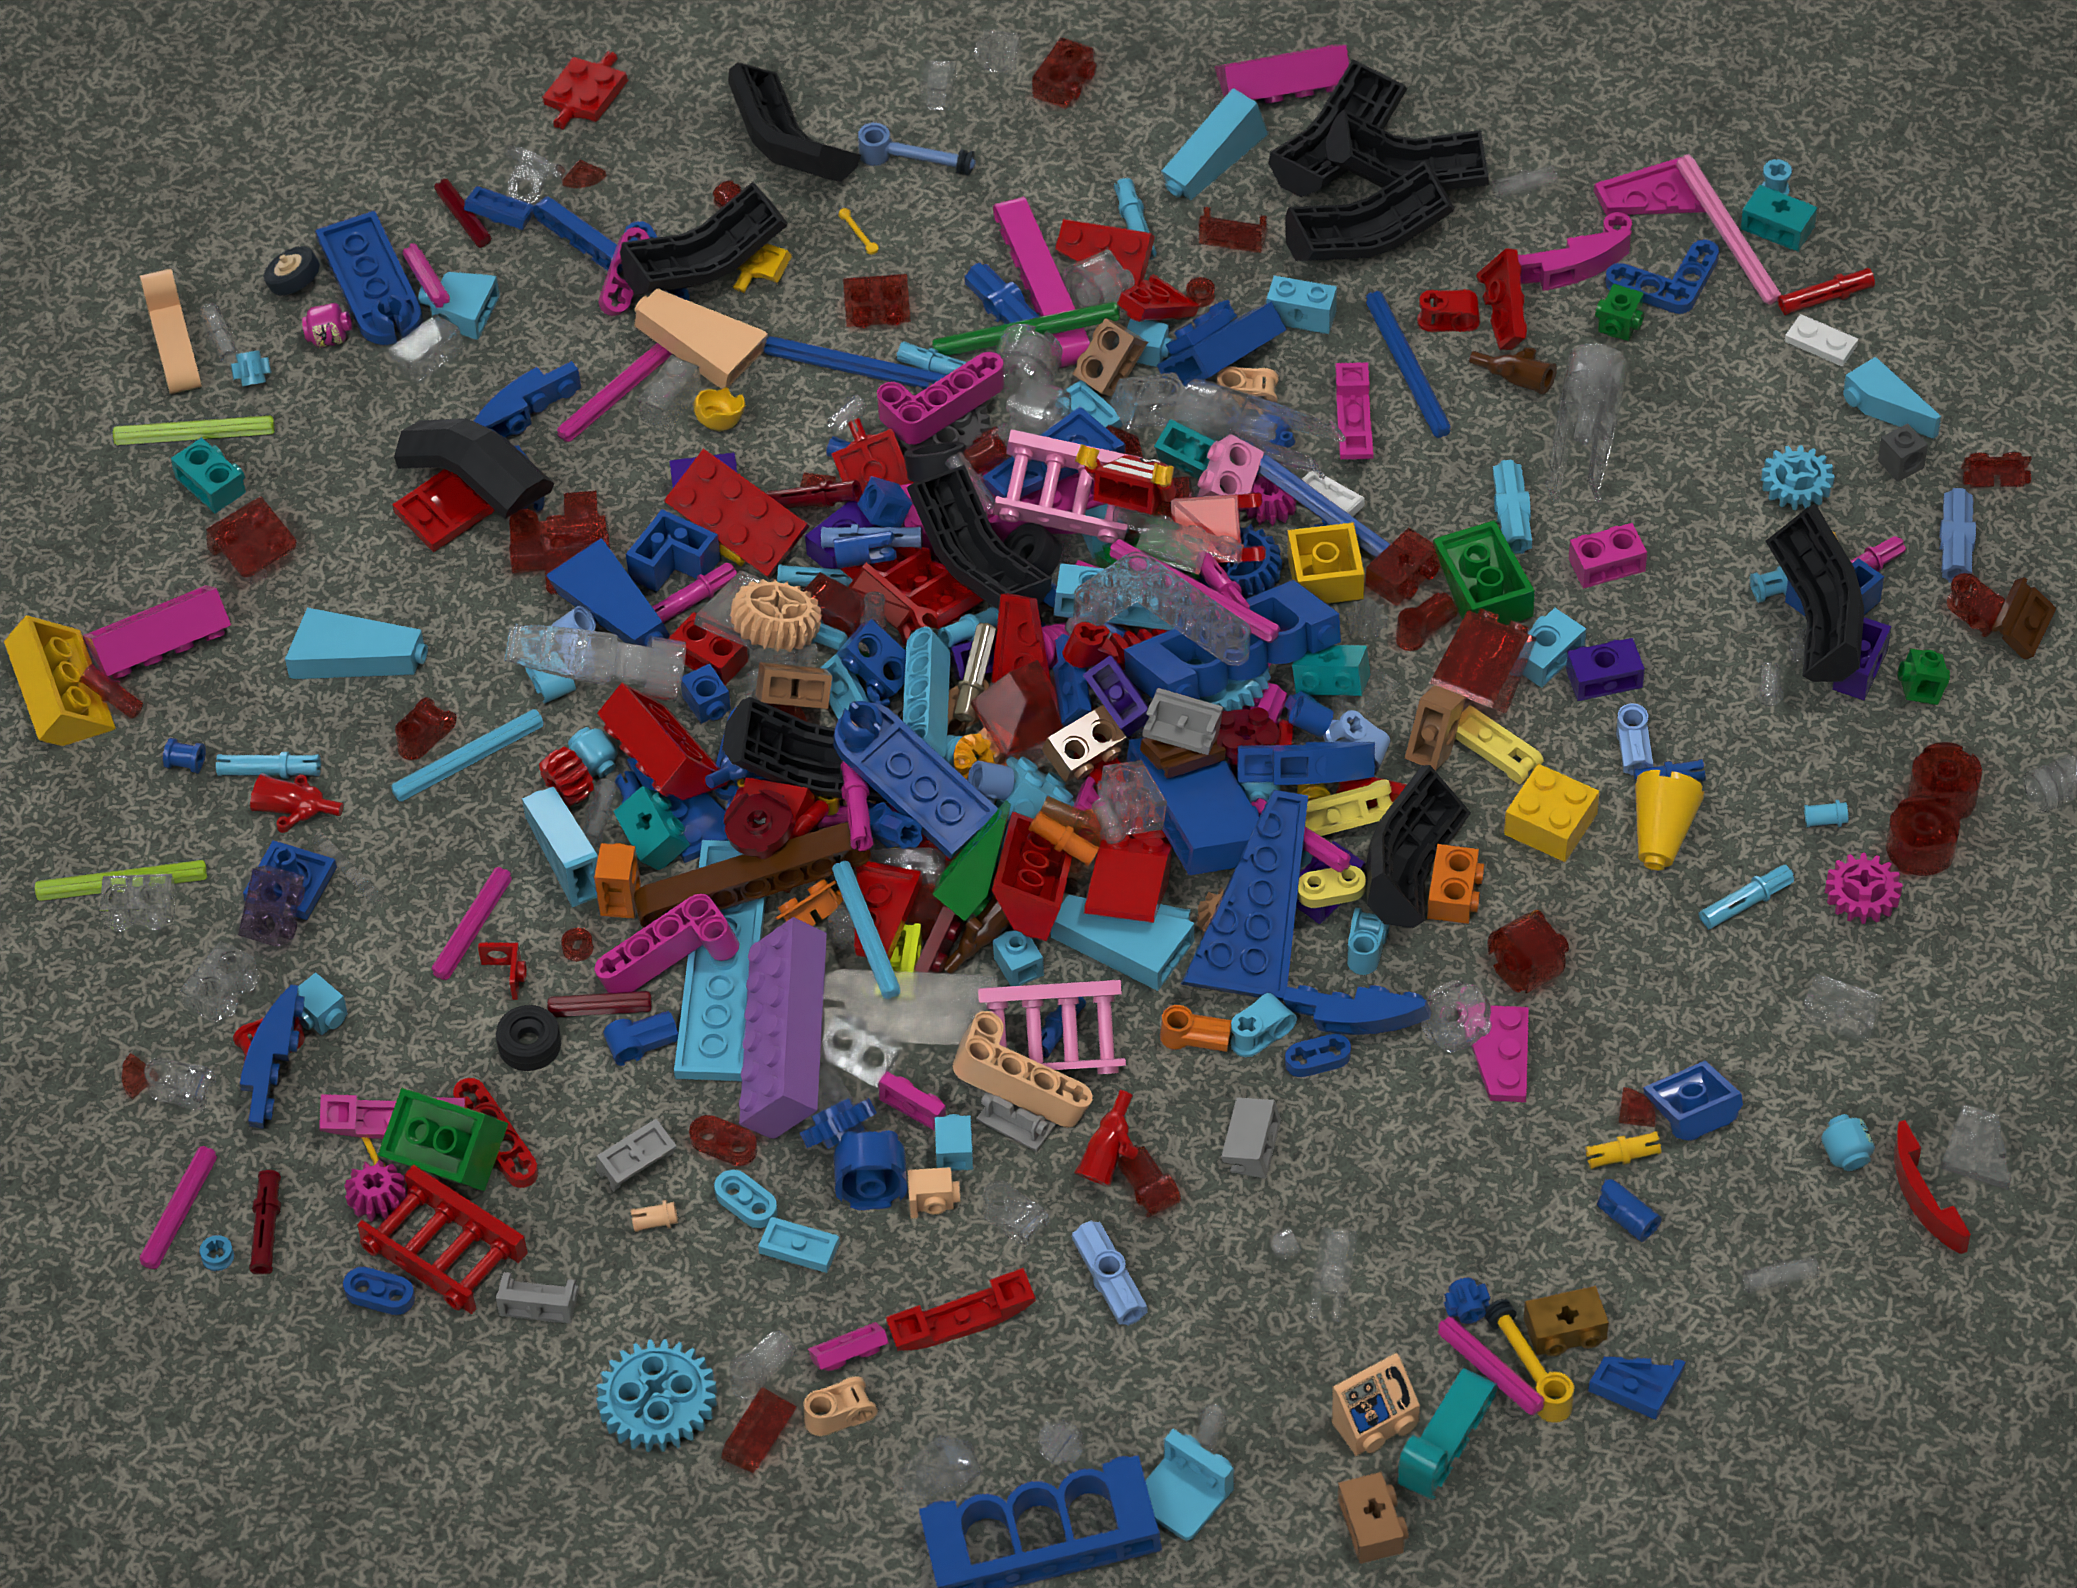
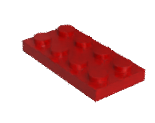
M704 448L664 499L665 504L690 522L718 534L720 544L768 579L772 577L778 569V564H782L810 527L805 521Z

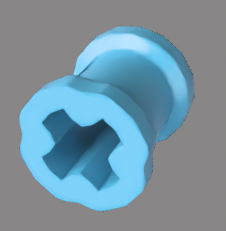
M1779 159L1767 162L1763 168L1765 181L1762 186L1788 195L1789 187L1787 181L1792 173L1790 164Z
M1780 566L1777 567L1776 571L1761 575L1758 573L1750 575L1751 590L1758 603L1764 602L1766 597L1781 593L1786 595L1788 578Z

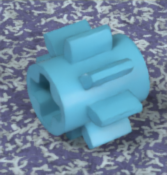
M260 350L236 354L237 363L230 364L234 380L241 379L242 387L266 382L265 374L271 373L268 357L261 358Z

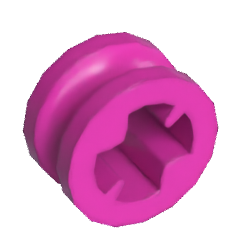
M1611 213L1604 219L1603 233L1618 231L1614 229V225H1621L1620 230L1630 229L1631 232L1632 220L1624 213Z

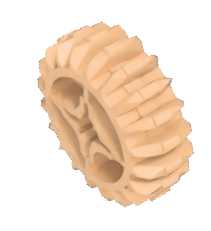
M761 579L759 583L752 581L749 582L748 586H741L740 591L733 598L730 613L734 631L741 633V639H750L751 645L759 644L763 646L764 650L766 648H773L776 652L779 649L791 652L793 647L799 650L803 649L804 645H811L812 640L816 638L820 630L822 617L818 600L811 598L810 592H802L800 586H790L788 581L786 583H778L776 579L773 582Z

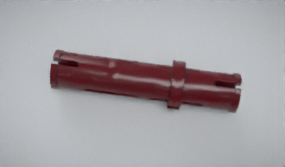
M828 480L815 486L775 491L768 490L766 494L787 509L815 505L833 507L839 502L859 501L862 495V487L857 480L833 483Z
M262 1170L258 1173L257 1198L252 1202L255 1220L249 1269L253 1274H271L273 1271L272 1261L276 1217L281 1212V1202L278 1200L281 1176L279 1172L274 1170Z

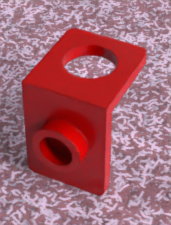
M479 943L478 951L481 965H511L509 984L512 1000H518L519 983L526 982L527 975L526 961L521 960L519 944ZM491 951H501L507 956L504 958H493L488 953Z

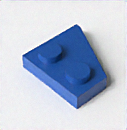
M1604 1356L1589 1382L1588 1391L1657 1420L1679 1381L1686 1362L1674 1360L1673 1365H1652L1651 1358L1627 1360L1622 1357Z

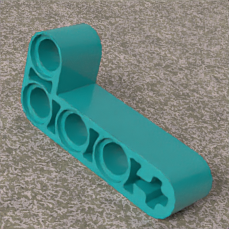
M1465 1368L1460 1371L1421 1437L1412 1435L1407 1441L1399 1459V1485L1430 1500L1435 1499L1436 1496L1433 1493L1438 1486L1442 1487L1453 1469L1450 1466L1455 1457H1460L1470 1440L1468 1435L1472 1428L1477 1429L1495 1399L1498 1391L1497 1383Z

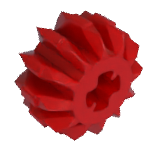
M565 746L552 751L539 763L541 777L546 783L545 786L548 788L554 786L568 807L580 803L594 790L593 777L589 774L588 767L584 765L582 758H579L575 751Z

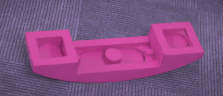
M1368 362L1336 363V400L1340 460L1373 459Z
M321 1094L319 1130L352 1137L383 1139L396 1101L357 1100V1095ZM433 1097L465 1107V1098Z

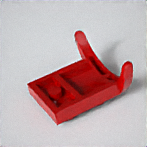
M446 469L392 504L394 513L433 553L486 516L495 512L458 475Z

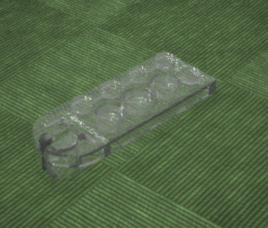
M835 970L824 976L823 1001L844 1002V1008L823 1007L822 1032L826 1036L839 1041L959 1046L961 1038L976 1014L981 1011L990 1012V1009L986 1008V1002L979 1003L978 988L997 987L998 976L894 971L901 992L897 997L885 999L882 997L872 970Z

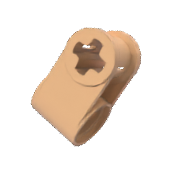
M1225 367L1217 375L1216 401L1221 406L1227 408H1252L1254 410H1260V405L1264 402L1278 403V398L1275 394L1278 374L1269 368ZM1263 377L1266 378V383H1265V384L1262 383V378H1263ZM1261 396H1264V402H1261Z
M857 1376L850 1377L840 1383L809 1393L804 1401L806 1429L813 1435L825 1436L849 1426H857L872 1420L877 1415L878 1410L875 1403L869 1401L864 1391L866 1384L863 1378ZM826 1412L827 1414L820 1416L816 1415L815 1413Z

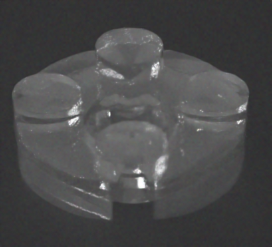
M1454 980L1442 984L1430 994L1427 999L1430 1002L1428 1004L1431 1010L1430 1019L1420 1022L1423 1033L1433 1044L1448 1053H1453L1473 1045L1481 1037L1489 1033L1492 1026L1490 1021L1491 1007L1488 998L1478 987ZM1458 1009L1462 1013L1461 1017L1455 1022H1449L1453 1018V1011Z

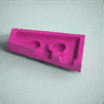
M1682 157L1594 184L1593 191L1606 215L1616 212L1632 215L1697 213L1706 211L1676 166L1677 161Z
M1458 1004L1457 1011L1466 1030L1470 1047H1472L1490 1101L1526 1102L1529 1007Z

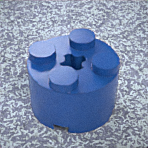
M889 1130L862 1133L849 1131L841 1136V1142L835 1148L833 1155L835 1193L841 1202L842 1198L850 1202V1207L856 1210L886 1209L891 1207V1201L899 1196L901 1200L906 1195V1153L903 1144L899 1141L898 1135L895 1132Z

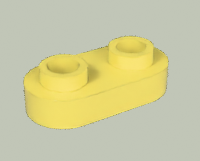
M1352 865L1342 872H1337L1332 868L1307 872L1299 878L1297 898L1301 904L1309 908L1356 901L1365 893L1366 876L1360 868Z

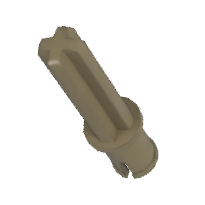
M979 623L976 626L963 681L958 683L960 693L953 716L961 721H974L979 697L985 691L982 685L996 634V628L989 623Z

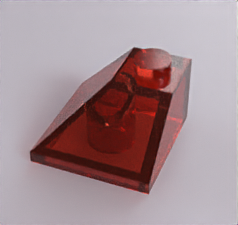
M1038 660L1009 672L970 703L1004 759L1046 742L1048 737L1062 729L1055 688Z

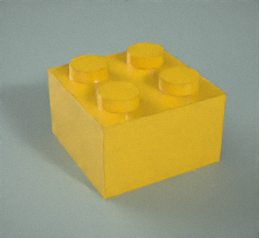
M1354 522L1288 530L1287 556L1292 580H1295L1326 604L1364 599L1365 574Z
M1538 763L1505 812L1504 835L1566 862L1598 814L1600 791Z

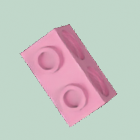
M1232 434L1219 442L1215 441L1207 455V458L1210 459L1208 467L1198 480L1200 490L1197 497L1250 493L1264 451ZM1220 485L1223 486L1225 492L1222 491Z

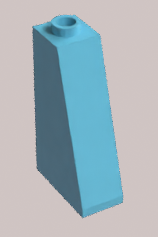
M1234 88L1226 95L1162 170L1166 181L1165 187L1171 194L1178 198L1183 195L1192 200L1268 135L1257 102Z
M307 607L285 657L289 678L293 679L414 675L418 664H424L427 658L428 646L424 644L420 629Z
M555 787L536 791L530 796L522 798L525 818L571 906L575 907L597 898L594 875L598 855Z
M1069 894L1062 902L1051 929V938L1157 991L1195 942L1194 923L1189 920L1157 914L1154 923L1085 914L1087 898Z

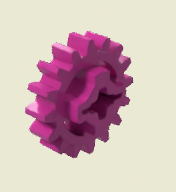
M1861 853L1858 860H1855L1851 854L1847 855L1846 864L1837 860L1835 862V869H1829L1825 884V893L1828 894V905L1836 904L1835 913L1837 915L1843 912L1848 913L1847 921L1850 922L1855 916L1860 917L1861 924L1866 923L1867 917H1872L1876 923L1880 922L1881 913L1890 917L1893 907L1898 908L1902 892V883H1899L1900 874L1899 872H1891L1892 863L1887 862L1881 865L1879 863L1880 856L1878 855L1872 860H1867L1866 853Z

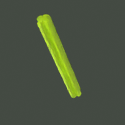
M267 415L115 426L113 428V440L115 445L198 440L201 437L203 439L272 435L275 431V422L273 416Z
M196 860L40 880L35 882V895L37 900L45 901L201 881L207 879V867L205 861Z

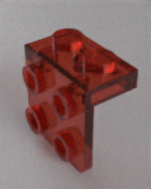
M261 496L206 529L207 549L214 556L222 552L238 573L245 578L252 576L293 551L297 546L294 536Z
M585 512L579 515L580 518L566 519L564 515L548 516L546 521H539V534L543 542L546 589L549 594L556 595L557 592L546 576L548 573L600 538L610 548L609 526L605 515L599 516L598 512Z

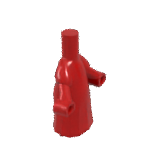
M261 773L254 784L250 799L251 811L291 814L289 817L281 816L278 818L276 826L277 830L281 833L288 832L300 820H308L318 812L341 816L344 806L343 803L324 799L322 792L317 787L310 786L307 777L302 774L296 776L294 783Z
M1123 1090L1119 1091L1112 1110L1100 1120V1127L1089 1140L1081 1162L1074 1172L1076 1175L1110 1187L1119 1156L1122 1155L1128 1159L1136 1157L1138 1148L1133 1145L1128 1136L1129 1127L1124 1117L1132 1100V1094Z

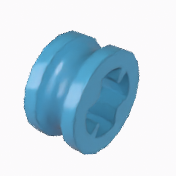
M220 1235L211 1236L202 1242L200 1255L206 1268L213 1271H221L233 1262V1248L231 1242L226 1237ZM218 1248L223 1249V1256L218 1257L216 1255V1258H211V1250L215 1249L217 1252Z

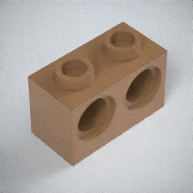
M1105 318L1094 330L1093 340L1087 350L1079 356L1073 375L1100 393L1115 397L1118 395L1148 342L1120 323ZM1119 336V344L1113 349L1114 339ZM1102 364L1103 371L1101 375L1097 377V369Z
M759 662L755 695L763 703L828 709L832 675L825 668Z
M1101 705L1048 737L1042 751L1064 782L1074 777L1080 780L1094 770L1093 766L1102 760L1105 763H1109L1122 753L1121 747L1127 737L1105 706ZM1093 734H1102L1107 739V742H1098L1094 739ZM1065 750L1075 751L1080 759L1069 758Z

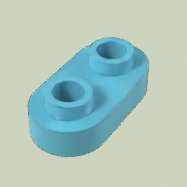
M727 1170L716 1178L714 1189L717 1201L747 1225L754 1228L767 1227L770 1218L777 1217L778 1211L775 1197L745 1173L739 1170ZM731 1189L739 1190L735 1195L727 1193ZM757 1209L765 1210L762 1214L753 1213Z

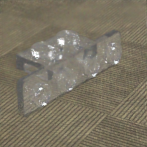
M1115 506L1112 521L1128 524V529L1140 532L1141 535L1136 548L1167 565L1199 575L1206 553L1238 564L1241 561L1244 545L1238 543L1236 539L1230 536L1222 535L1219 537L1206 533L1203 528L1195 525L1184 526L1175 523L1171 518L1164 515L1153 516Z

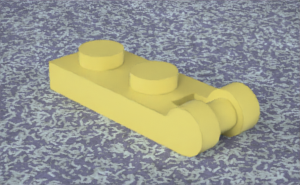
M1469 705L1462 712L1455 739L1507 773V776L1519 785L1528 778V772L1531 769H1535L1538 763L1542 764L1544 762L1543 756L1538 750L1473 706ZM1517 755L1522 760L1520 762H1517L1513 759V757Z
M1378 780L1368 786L1308 801L1305 826L1318 835L1323 836L1380 821L1393 804L1389 795L1392 791L1389 780ZM1376 799L1378 805L1368 809L1366 801Z

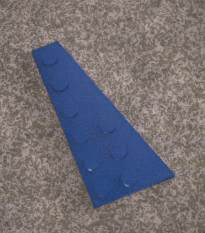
M1280 790L1271 792L1184 975L1181 985L1258 998L1266 993H1271L1278 1000L1283 1001L1288 984L1308 795Z

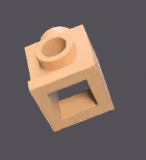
M951 1167L908 1170L911 1218H918V1212L923 1211L934 1215L941 1214L945 1210L954 1209L953 1203L961 1202L959 1181H952Z

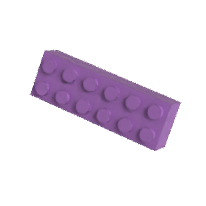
M794 917L780 927H777L760 941L755 942L750 947L748 953L749 975L746 983L748 991L747 1007L744 1013L746 1023L745 1037L743 1039L744 1056L741 1070L742 1088L739 1100V1125L768 1138H777L815 1113L818 1109L827 933Z

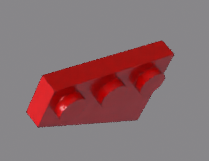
M1063 219L1055 249L1113 283L1129 289L1132 286L1139 287L1140 282L1144 280L1155 236L1148 232Z
M1504 249L1476 274L1478 283H1484L1487 292L1483 294L1485 305H1491L1493 310L1490 321L1499 350L1514 349L1526 338L1527 324L1524 321L1523 312L1524 294L1521 291L1520 281L1522 267L1519 263L1517 249Z
M1155 274L1151 275L1148 281L1142 280L1139 287L1132 286L1122 292L1117 302V305L1127 311L1126 315L1129 318L1138 322L1152 319L1162 321L1167 318L1180 320L1182 317H1194L1200 307L1199 304Z
M1009 593L1001 594L992 683L1022 693L1023 701L1051 706L1055 705L1037 599Z
M868 861L866 864L856 867L857 882L890 961L923 882V876L921 871ZM855 929L854 948L856 956L867 958Z

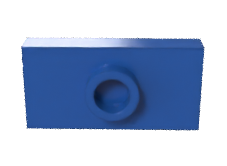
M479 186L474 188L465 200L464 210L489 218L492 222L504 223L521 230L524 229L533 215V205Z

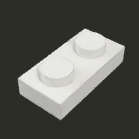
M1802 314L1799 315L1785 335L1786 343L1842 367L1858 346V338Z

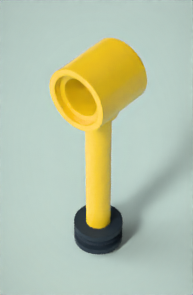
M1499 1299L1485 1309L1486 1314L1484 1317L1492 1329L1501 1328L1536 1382L1535 1389L1544 1398V1408L1538 1411L1537 1414L1548 1422L1557 1423L1564 1421L1572 1412L1573 1382L1563 1373L1546 1372L1513 1320L1517 1313L1509 1300ZM1556 1396L1560 1399H1551L1549 1397Z

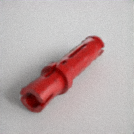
M1868 267L1845 276L1837 274L1833 276L1832 280L1785 295H1779L1777 298L1778 306L1785 316L1789 313L1839 297L1841 300L1847 299L1849 294L1873 288L1875 286L1874 275Z

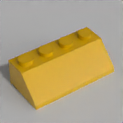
M26 615L4 640V644L38 740L66 746L115 730V724L81 631Z

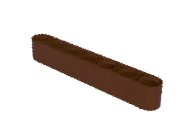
M844 822L790 839L767 859L742 854L644 885L634 893L640 925L642 928L646 927L695 894H706L712 899L719 910H724L834 875L833 865L841 863L843 860L848 861L852 869L869 861L871 858L870 848L865 851H858L857 844V848L853 849L850 842L849 823Z

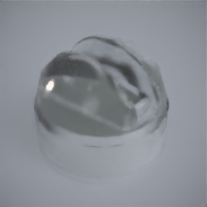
M1290 1227L1274 1235L1271 1245L1273 1252L1279 1258L1289 1259L1302 1253Z

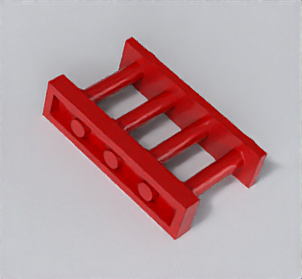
M413 1164L404 1174L408 1196L377 1229L363 1220L357 1224L361 1239L360 1244L369 1254L376 1256L379 1253L443 1295L445 1302L453 1309L459 1311L463 1308L470 1314H473L477 1310L472 1292L474 1288L501 1259L506 1260L509 1257L519 1264L528 1254L525 1237ZM426 1203L435 1209V1214L404 1247L389 1238L418 1205L423 1206ZM454 1221L462 1227L463 1232L432 1265L417 1256L421 1249L446 1223L450 1224ZM481 1239L490 1245L491 1250L460 1283L444 1274L473 1241L478 1242Z

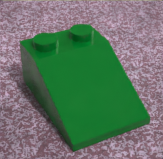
M1495 520L1433 539L1434 548L1458 613L1471 636L1534 617L1535 590Z
M1006 800L939 875L933 895L964 921L971 914L977 917L990 901L988 899L992 893L990 886L1011 804Z
M401 1087L378 1156L410 1167L414 1164L430 1174L485 1192L508 1123L486 1114Z

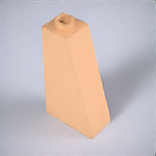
M656 289L649 297H642L634 310L636 312L634 326L722 389L729 387L764 352L768 335L765 331L660 289Z

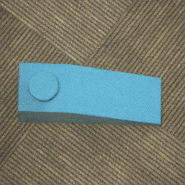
M1877 357L1872 358L1846 374L1843 395L1850 406L1859 408L1868 416L1899 427L1908 423L1921 435L1933 439L1938 436L1941 415Z

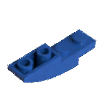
M571 361L543 375L538 367L532 369L498 392L483 407L474 419V422L495 431L505 438L512 434L522 433L528 426L532 425L531 413L541 412L549 404L561 398H569L577 390L581 389L578 368Z
M1305 742V745L1237 746L1238 782H1273L1274 785H1298L1351 781L1375 776V742Z
M290 985L279 996L265 1015L249 1046L241 1074L240 1088L242 1091L253 1092L248 1120L250 1127L264 1128L265 1120H272L275 1099L269 1098L271 1084H278L280 1064H276L274 1061H289L290 1052H297L300 1031H294L296 1017L302 1018L305 997L299 996L298 985Z
M1299 985L1298 988L1286 986L1283 997L1286 1007L1292 1012L1313 1016L1319 1031L1336 1034L1364 1035L1395 1031L1428 1020L1431 1016L1430 1007L1423 996L1413 992H1404L1403 995L1390 993L1388 989L1377 985H1371L1369 988L1358 987L1355 999L1342 992H1332L1331 995L1318 993V990L1305 985Z

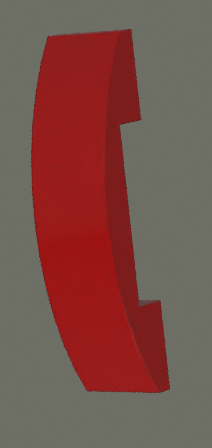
M1906 1120L1900 1121L1895 1140L1894 1162L1902 1193L1914 1214L1931 1234L1957 1253H1966L1971 1234L1955 1206L1942 1210L1939 1208L1916 1167L1919 1163L1921 1146Z
M1024 1268L990 1279V1288L922 1312L921 1306L918 1305L885 1317L897 1351L932 1347L987 1330L1017 1315L1036 1301Z

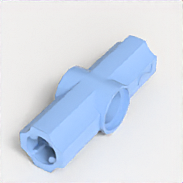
M1091 1220L1081 1224L1072 1233V1240L1093 1276L1095 1288L1104 1296L1119 1325L1126 1324L1128 1326L1138 1322L1147 1313L1148 1308L1126 1269L1123 1255L1115 1250L1100 1222H1093ZM1108 1271L1115 1272L1114 1274H1111V1275L1104 1274V1272H1108Z

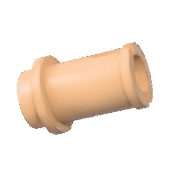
M663 1200V1204L631 1209L635 1232L661 1226H667L668 1229L672 1228L671 1224L678 1223L675 1203H667V1200Z

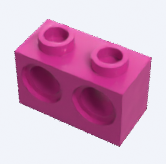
M1633 523L1613 526L1608 530L1589 535L1584 534L1570 540L1569 561L1583 589L1646 571L1647 551Z

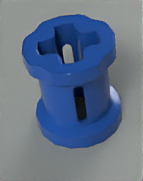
M169 738L163 751L164 767L171 769L173 766L191 769L192 773H200L206 756L205 745L203 743H196L194 746L178 743V740L175 738Z

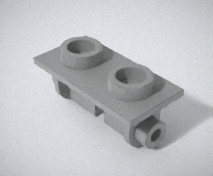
M988 1092L984 1094L981 1100V1104L985 1107L976 1118V1121L1036 1152L1056 1126L1055 1123L1045 1119L1044 1116H1038Z

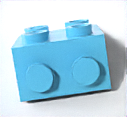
M1009 756L1006 764L1013 769L1015 783L1010 796L1006 799L1011 804L1008 819H1010L1012 811L1032 819L1035 818L1039 811H1042L1043 814L1064 827L1070 825L1075 818L1071 814L1074 802L1072 800L1073 795L1065 787L1066 782L1053 772H1049L1046 775L1037 770V765L1025 757H1020L1018 760L1013 756Z
M1172 1429L1164 1439L1165 1458L1145 1481L1156 1522L1181 1539L1190 1541L1233 1492L1234 1468L1223 1456L1219 1454L1213 1455L1202 1448L1201 1444L1191 1435H1182L1175 1429Z

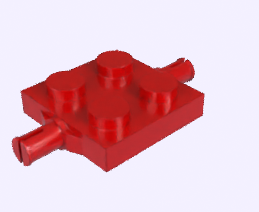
M607 51L598 63L573 57L543 95L544 105L560 111V114L553 121V125L556 128L560 127L561 130H564L571 118H585L597 122L628 82L626 72L611 68L618 60L614 52L610 53V51Z
M860 418L854 419L858 432L852 420L847 423L854 441L847 447L831 453L842 482L859 481L862 493L871 476L899 485L914 483L908 479L905 459L892 428L876 435H866Z

